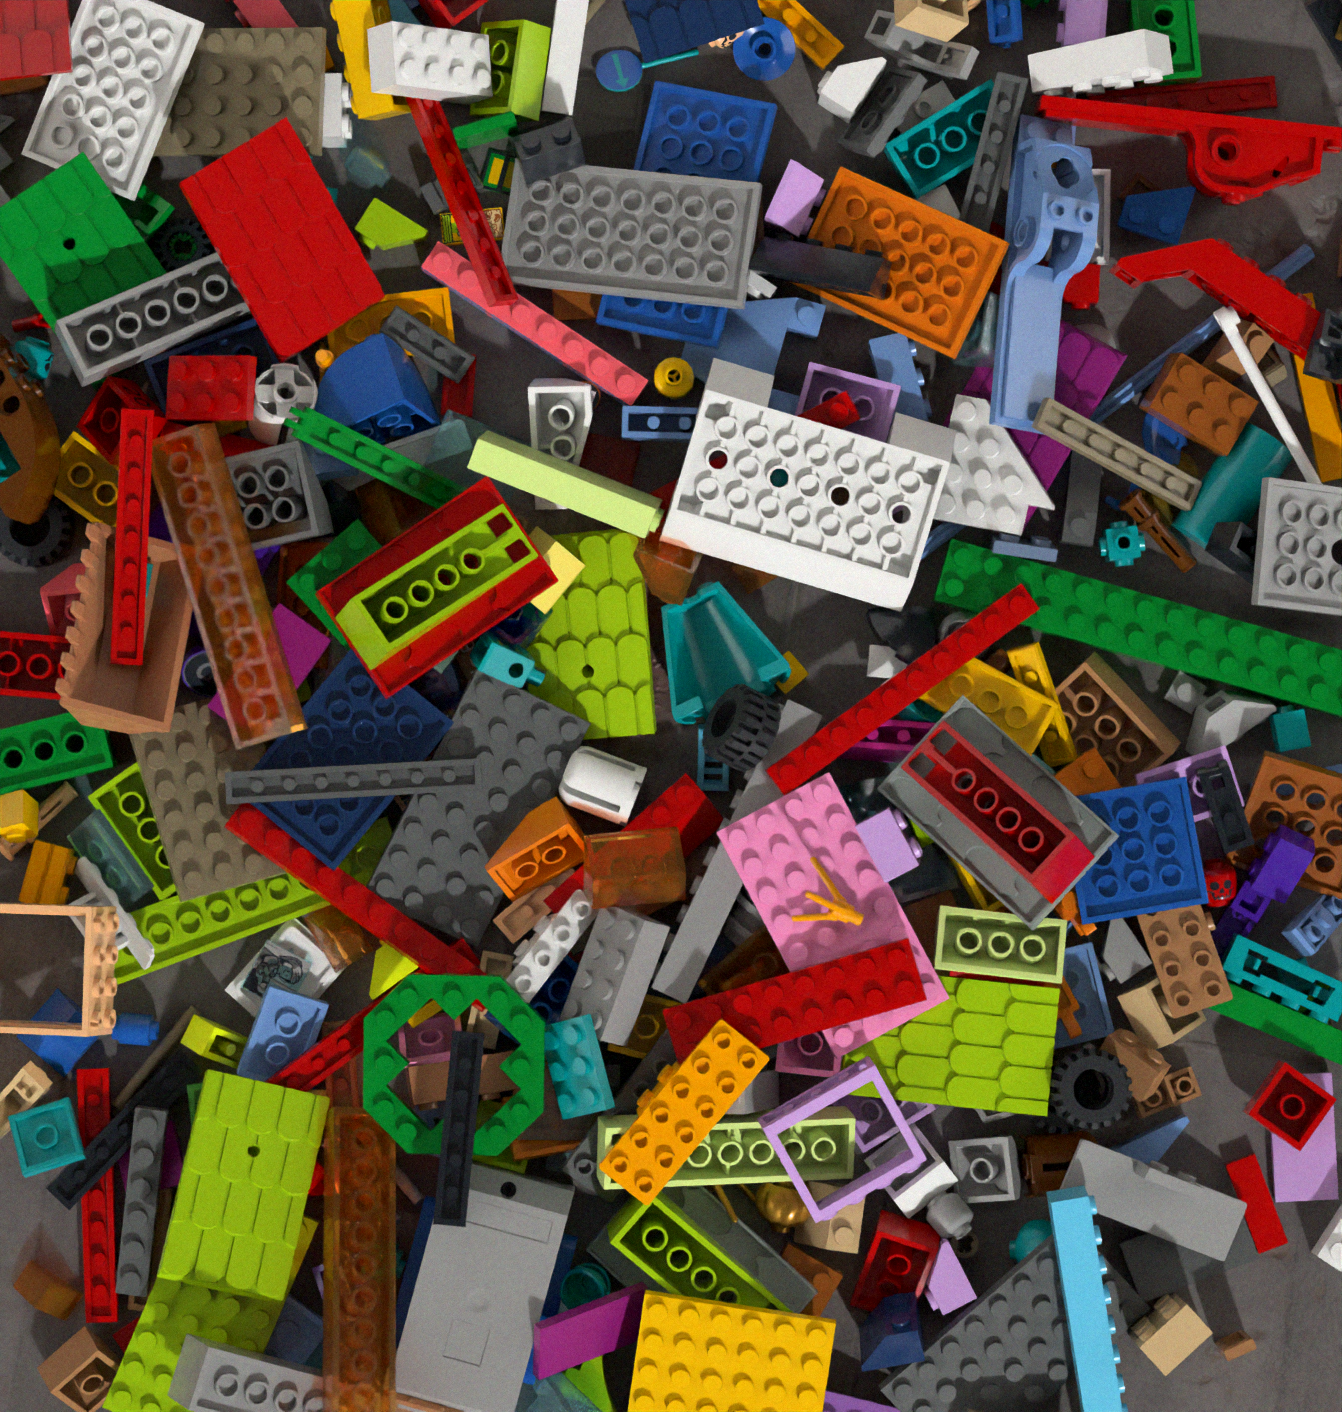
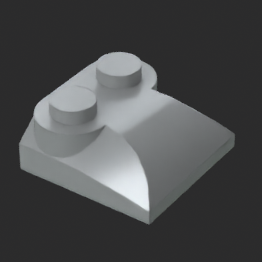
M1012 1135L948 1141L952 1173L958 1179L953 1184L954 1193H957L965 1203L1019 1199L1022 1180L1018 1148Z

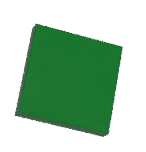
M512 111L457 126L453 129L459 151L508 137V134L518 132L517 122Z

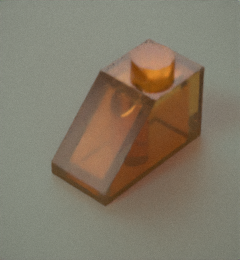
M333 905L321 908L304 918L335 973L373 951L358 924Z

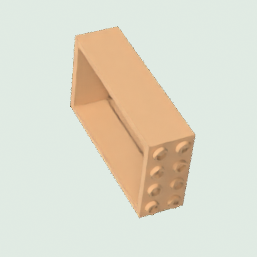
M0 902V913L85 916L82 1023L0 1020V1033L82 1037L112 1034V1028L116 1024V1012L113 1009V996L117 992L114 966L118 960L115 936L119 928V915L116 913V906Z

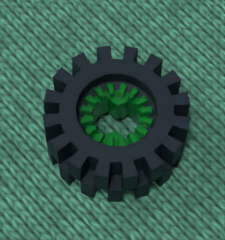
M176 218L172 223L169 221L165 223L166 227L163 230L160 228L157 232L159 236L155 238L154 244L156 248L154 251L159 262L167 271H174L209 256L213 252L212 243L198 222L185 218V220ZM181 240L184 243L189 241L192 243V251L187 256L184 253L179 255L176 253V245Z

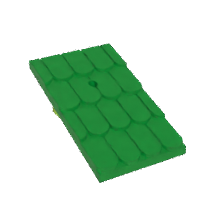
M81 152L0 207V257L54 333L57 320L167 274L84 152ZM132 366L120 370L116 373H113L109 376L117 377L129 368H131ZM108 376L90 384L97 391Z

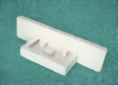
M83 856L78 860L75 873L89 894L68 905L116 906V913L119 915V928L115 936V945L118 950L127 946L144 970L149 968L155 956L152 943L140 934L133 916L123 910L115 891L112 888H108L101 879L98 867L94 863H90L86 856ZM70 916L85 937V916Z
M576 890L558 913L551 914L548 917L544 915L534 926L533 930L536 933L530 941L525 939L514 952L517 957L511 964L515 968L506 980L528 1003L598 915L600 906L581 890Z

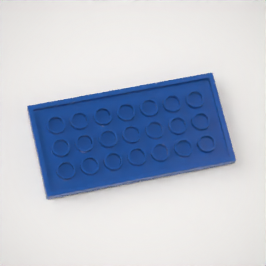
M655 80L633 170L759 183L777 105ZM602 294L596 323L718 349L728 308Z

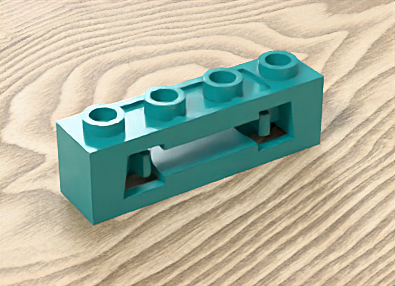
M1233 933L1221 959L1227 979L1241 984L1242 980L1245 979L1254 984L1252 990L1267 997H1270L1271 992L1283 997L1281 1000L1282 1004L1297 1011L1300 1005L1312 1010L1309 1015L1310 1017L1327 1024L1329 1018L1338 1022L1342 1014L1341 981ZM1250 949L1263 955L1262 960L1312 983L1318 980L1329 985L1330 988L1325 990L1317 985H1312L1309 995L1321 1000L1318 1005L1307 1000V995L1256 972L1255 975L1244 971L1243 966L1246 965L1258 970L1262 960L1247 954L1248 950Z

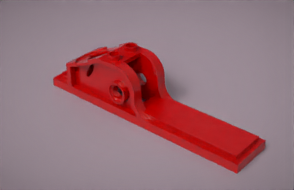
M1042 95L1038 99L1034 109V116L1073 126L1179 137L1186 149L1185 171L1190 185L1195 187L1199 194L1208 198L1221 199V204L1228 206H1240L1242 202L1263 196V192L1286 184L1293 186L1309 181L1321 172L1323 152L1338 154L1342 150V127L1047 95ZM1218 148L1226 152L1227 160L1219 157ZM1274 170L1281 172L1278 177L1272 176Z

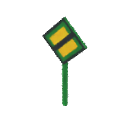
M489 149L481 178L484 185L482 189L510 196L516 157Z

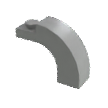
M882 10L876 11L864 36L870 43L900 61L952 80L953 77L967 80L980 52L970 45L952 41L944 42L895 26V14Z

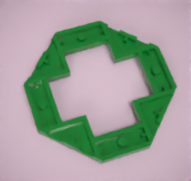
M410 973L364 1017L363 1108L408 1154H440L444 1118L431 1129L388 1085L410 1063L388 1039L431 998L453 1020L478 999L521 1043L499 1065L520 1090L478 1130L475 1129L473 1155L498 1156L544 1112L546 1020L502 975Z

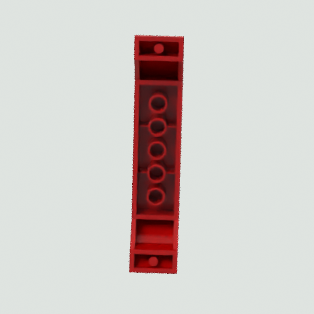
M1209 238L1122 257L1108 271L1133 289L1142 282L1182 276L1226 308L1232 306L1239 317L1254 322L1273 338L1275 342L1304 362L1314 329L1321 315L1319 311L1311 307L1313 302L1299 292L1294 295L1285 289L1286 283L1273 274L1268 277L1259 271L1260 265L1247 256H1244L1242 259L1232 252L1234 247L1221 238H1218L1217 241ZM1336 383L1342 410V384Z

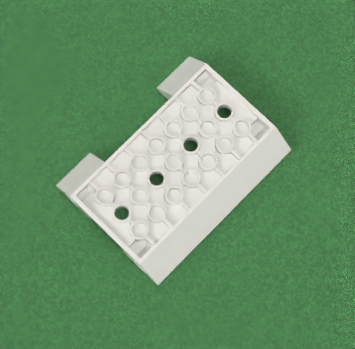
M713 358L695 418V426L679 479L674 488L659 541L901 612L913 586L951 462L956 430L895 412L886 443L768 408L775 376ZM716 450H721L727 455V463L720 469H715L709 464V456ZM778 468L784 469L788 474L787 483L781 487H776L770 482L772 471ZM837 487H844L849 492L848 501L843 505H836L831 500V493ZM898 505L907 506L910 512L908 520L903 523H897L892 518V511Z

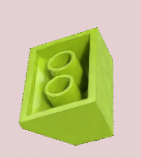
M525 19L482 22L480 34L489 36L493 97L472 103L469 115L489 118L512 111L514 112L516 122L539 121L551 28Z

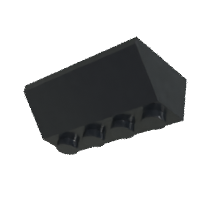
M775 233L774 238L764 236L749 264V270L766 278L884 300L892 262L883 258L884 253L865 249L864 254L853 253L854 247L835 244L834 249L823 247L824 242L805 238L804 243L793 241L794 236Z

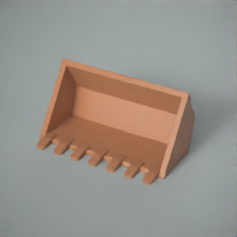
M99 522L94 524L87 523L85 534L91 541L89 550L82 549L80 560L86 566L84 575L77 574L75 586L81 592L79 601L72 600L70 611L75 616L76 621L74 627L67 626L65 638L71 643L69 653L62 652L60 664L66 669L64 679L57 678L55 690L61 696L59 704L66 708L84 726L127 734L154 731L160 733L170 732L203 551L148 537L147 563L153 564L145 603L143 665L110 664L116 527Z

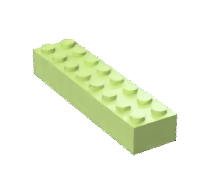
M847 1106L825 1107L777 1134L803 1181L853 1178L856 1118ZM773 1109L749 1114H724L664 1187L792 1181L757 1120ZM638 1114L598 1116L597 1178L604 1190L624 1189L599 1169V1163L637 1119Z

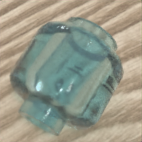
M364 145L361 148L356 146L344 163V167L347 169V179L367 192L373 191L377 186L383 189L392 176V173L388 171L390 159L370 145Z

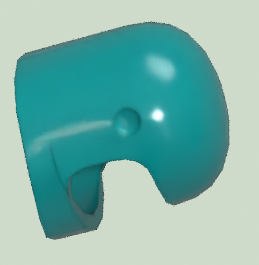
M586 1262L577 1265L566 1273L560 1284V1297L568 1310L609 1295L611 1292L609 1274L596 1263Z

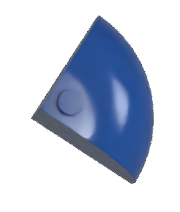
M384 333L372 334L366 337L364 342L355 345L341 354L327 369L318 387L315 411L381 445L386 443L384 438L394 436L406 438L442 425L430 393L417 368L404 350Z

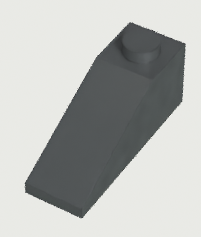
M1074 450L1071 451L1058 543L1089 548L1093 545L1102 466Z

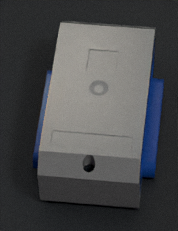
M472 1160L466 1228L433 1225L436 1198L426 1195L385 1345L398 1348L384 1404H387L389 1392L393 1391L464 1412H515L522 1383L538 1387L539 1380L533 1375L534 1323L558 1314L561 1303L560 1284L566 1273L570 1270L578 1236L563 1233L575 1186L528 1173L523 1175ZM398 1404V1408L413 1412H426Z

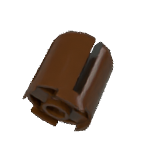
M1083 1130L1070 1131L1068 1134L1021 1135L1019 1138L1024 1139L1023 1150H1018L1021 1179L1025 1178L1029 1193H1023L1026 1198L1046 1197V1192L1060 1190L1069 1165L1043 1166V1164L1071 1162L1080 1139L1083 1138L1098 1144L1095 1137L1090 1132Z

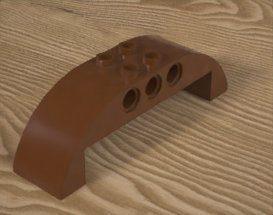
M0 333V432L21 467L19 471L0 483V507L6 517L32 526L40 520L46 511L56 488L60 471V440L54 417L43 398L45 395L43 387L36 379H32L28 372L30 365L27 359L21 353H17L12 344Z

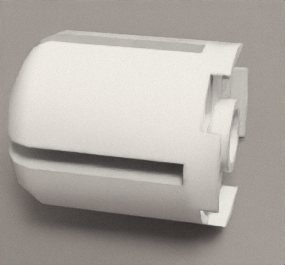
M288 363L271 365L269 370L262 373L256 379L253 421H248L249 430L259 442L276 446L285 418L296 423L299 417L289 413L291 406L303 411L304 406L314 410L318 395L315 380L313 379L312 382L305 373L299 370L297 365ZM283 425L281 443L298 441V438L291 435L293 429L286 425Z
M580 746L571 755L559 786L560 798L569 806L626 826L647 768L589 746Z

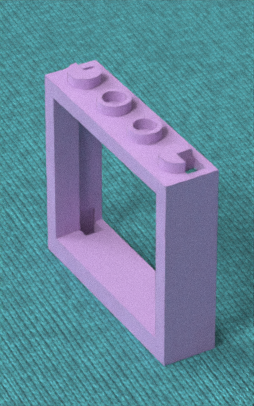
M869 1056L857 1061L757 1119L815 1223L833 1218L838 1213V1210L847 1205H855L861 1202L866 1197V1194L875 1189H883L889 1186L894 1178L903 1173H911L917 1170L921 1163L927 1160ZM872 1081L909 1149L815 1202L777 1134Z

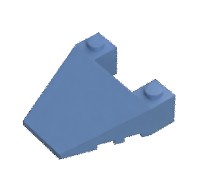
M797 297L746 301L744 310L728 308L718 349L685 343L681 359L689 363L693 369L694 377L705 385L713 358L774 376L786 332L817 340L826 305ZM772 389L768 408L795 415L800 396Z

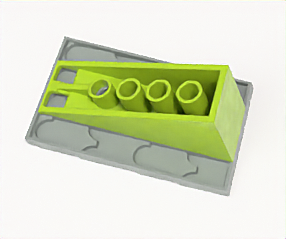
M704 1185L663 1187L649 1205H644L631 1194L586 1246V1251L625 1287L643 1282L648 1287V1290L798 1314L818 1293V1290L804 1276L783 1259L778 1252L740 1218H738L736 1223L732 1222L722 1202Z

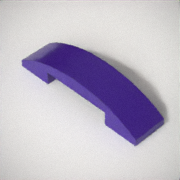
M1247 880L1243 882L1238 889L1237 895L1231 899V903L1222 913L1215 925L1216 929L1211 931L1220 961L1233 933L1247 938L1254 924L1258 923L1272 899L1251 889L1250 882Z

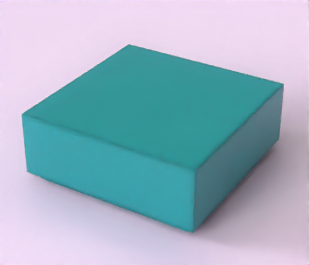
M1305 956L1294 959L1309 967ZM1274 966L1279 982L1285 986L1301 992L1310 989L1313 984L1315 985V983Z

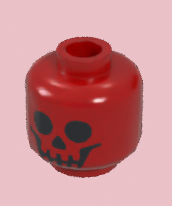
M1223 859L1206 860L1205 866H1203L1209 903H1206V906L1220 907L1229 905L1231 899L1238 893L1235 868L1224 864Z

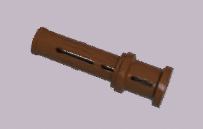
M1139 488L1130 492L1119 503L1118 507L1120 510H1126L1136 522L1138 530L1146 531L1182 573L1189 571L1197 563V559L1162 522L1160 511L1149 505L1142 497L1143 492Z

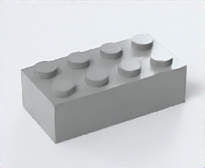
M602 901L559 1020L563 1021L591 1014L598 1040L627 1046L670 927L630 907Z

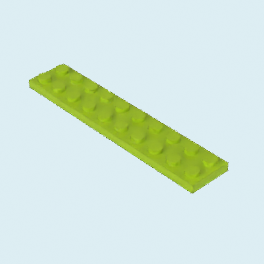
M387 816L376 820L338 866L365 887L393 833ZM289 873L180 903L178 895L130 913L136 922L140 934L143 938L149 939L153 945L155 956L151 966L144 970L126 946L118 950V960L114 966V977L117 980V985L332 904Z

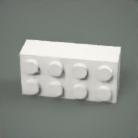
M390 21L367 29L371 92L467 105L493 97L488 35Z
M1147 29L1028 55L1032 93L1075 99L1076 95L1086 93V96H1096L1104 94L1105 88L1115 86L1116 90L1129 89L1134 87L1133 82L1144 80V83H1156L1163 81L1164 75L1173 74L1169 36Z

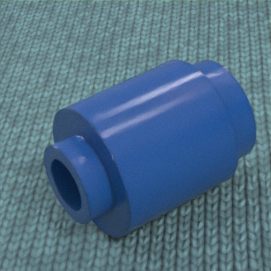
M122 1012L121 1015H116V1024L112 1028L111 1034L112 1040H119L120 1044L151 1046L152 1040L158 1039L159 1022L154 1021V1015Z

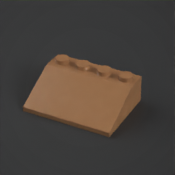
M1095 651L1055 687L1078 757L1090 748L1095 747L1122 788L1136 786L1135 774L1160 766L1181 744L1177 737Z

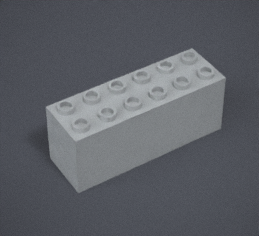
M187 1333L167 1396L187 1410L194 1412H380L385 1394L359 1379Z

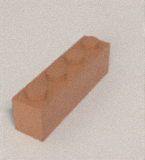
M513 1051L482 1056L479 1095H481L482 1101L501 1098L500 1092L512 1090L514 1095L520 1090L499 1067ZM449 1061L412 1066L405 1069L411 1106L419 1105V1111L437 1109L438 1102L446 1101Z

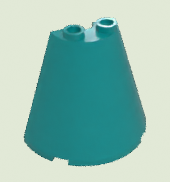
M719 581L716 583H704L696 588L697 594L685 598L684 595H678L671 598L667 605L661 607L673 718L678 723L694 724L696 723L695 718L704 717L707 720L711 709L720 696L736 684H745L769 696L776 691L774 684L778 681L781 684L785 683L791 674V668L787 660Z

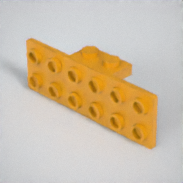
M719 1019L682 1064L676 1061L672 1066L669 1064L665 1066L657 1077L658 1084L652 1091L647 1089L640 1096L636 1103L638 1105L636 1109L637 1119L599 1163V1169L644 1205H649L769 1061L768 1055L726 1021Z

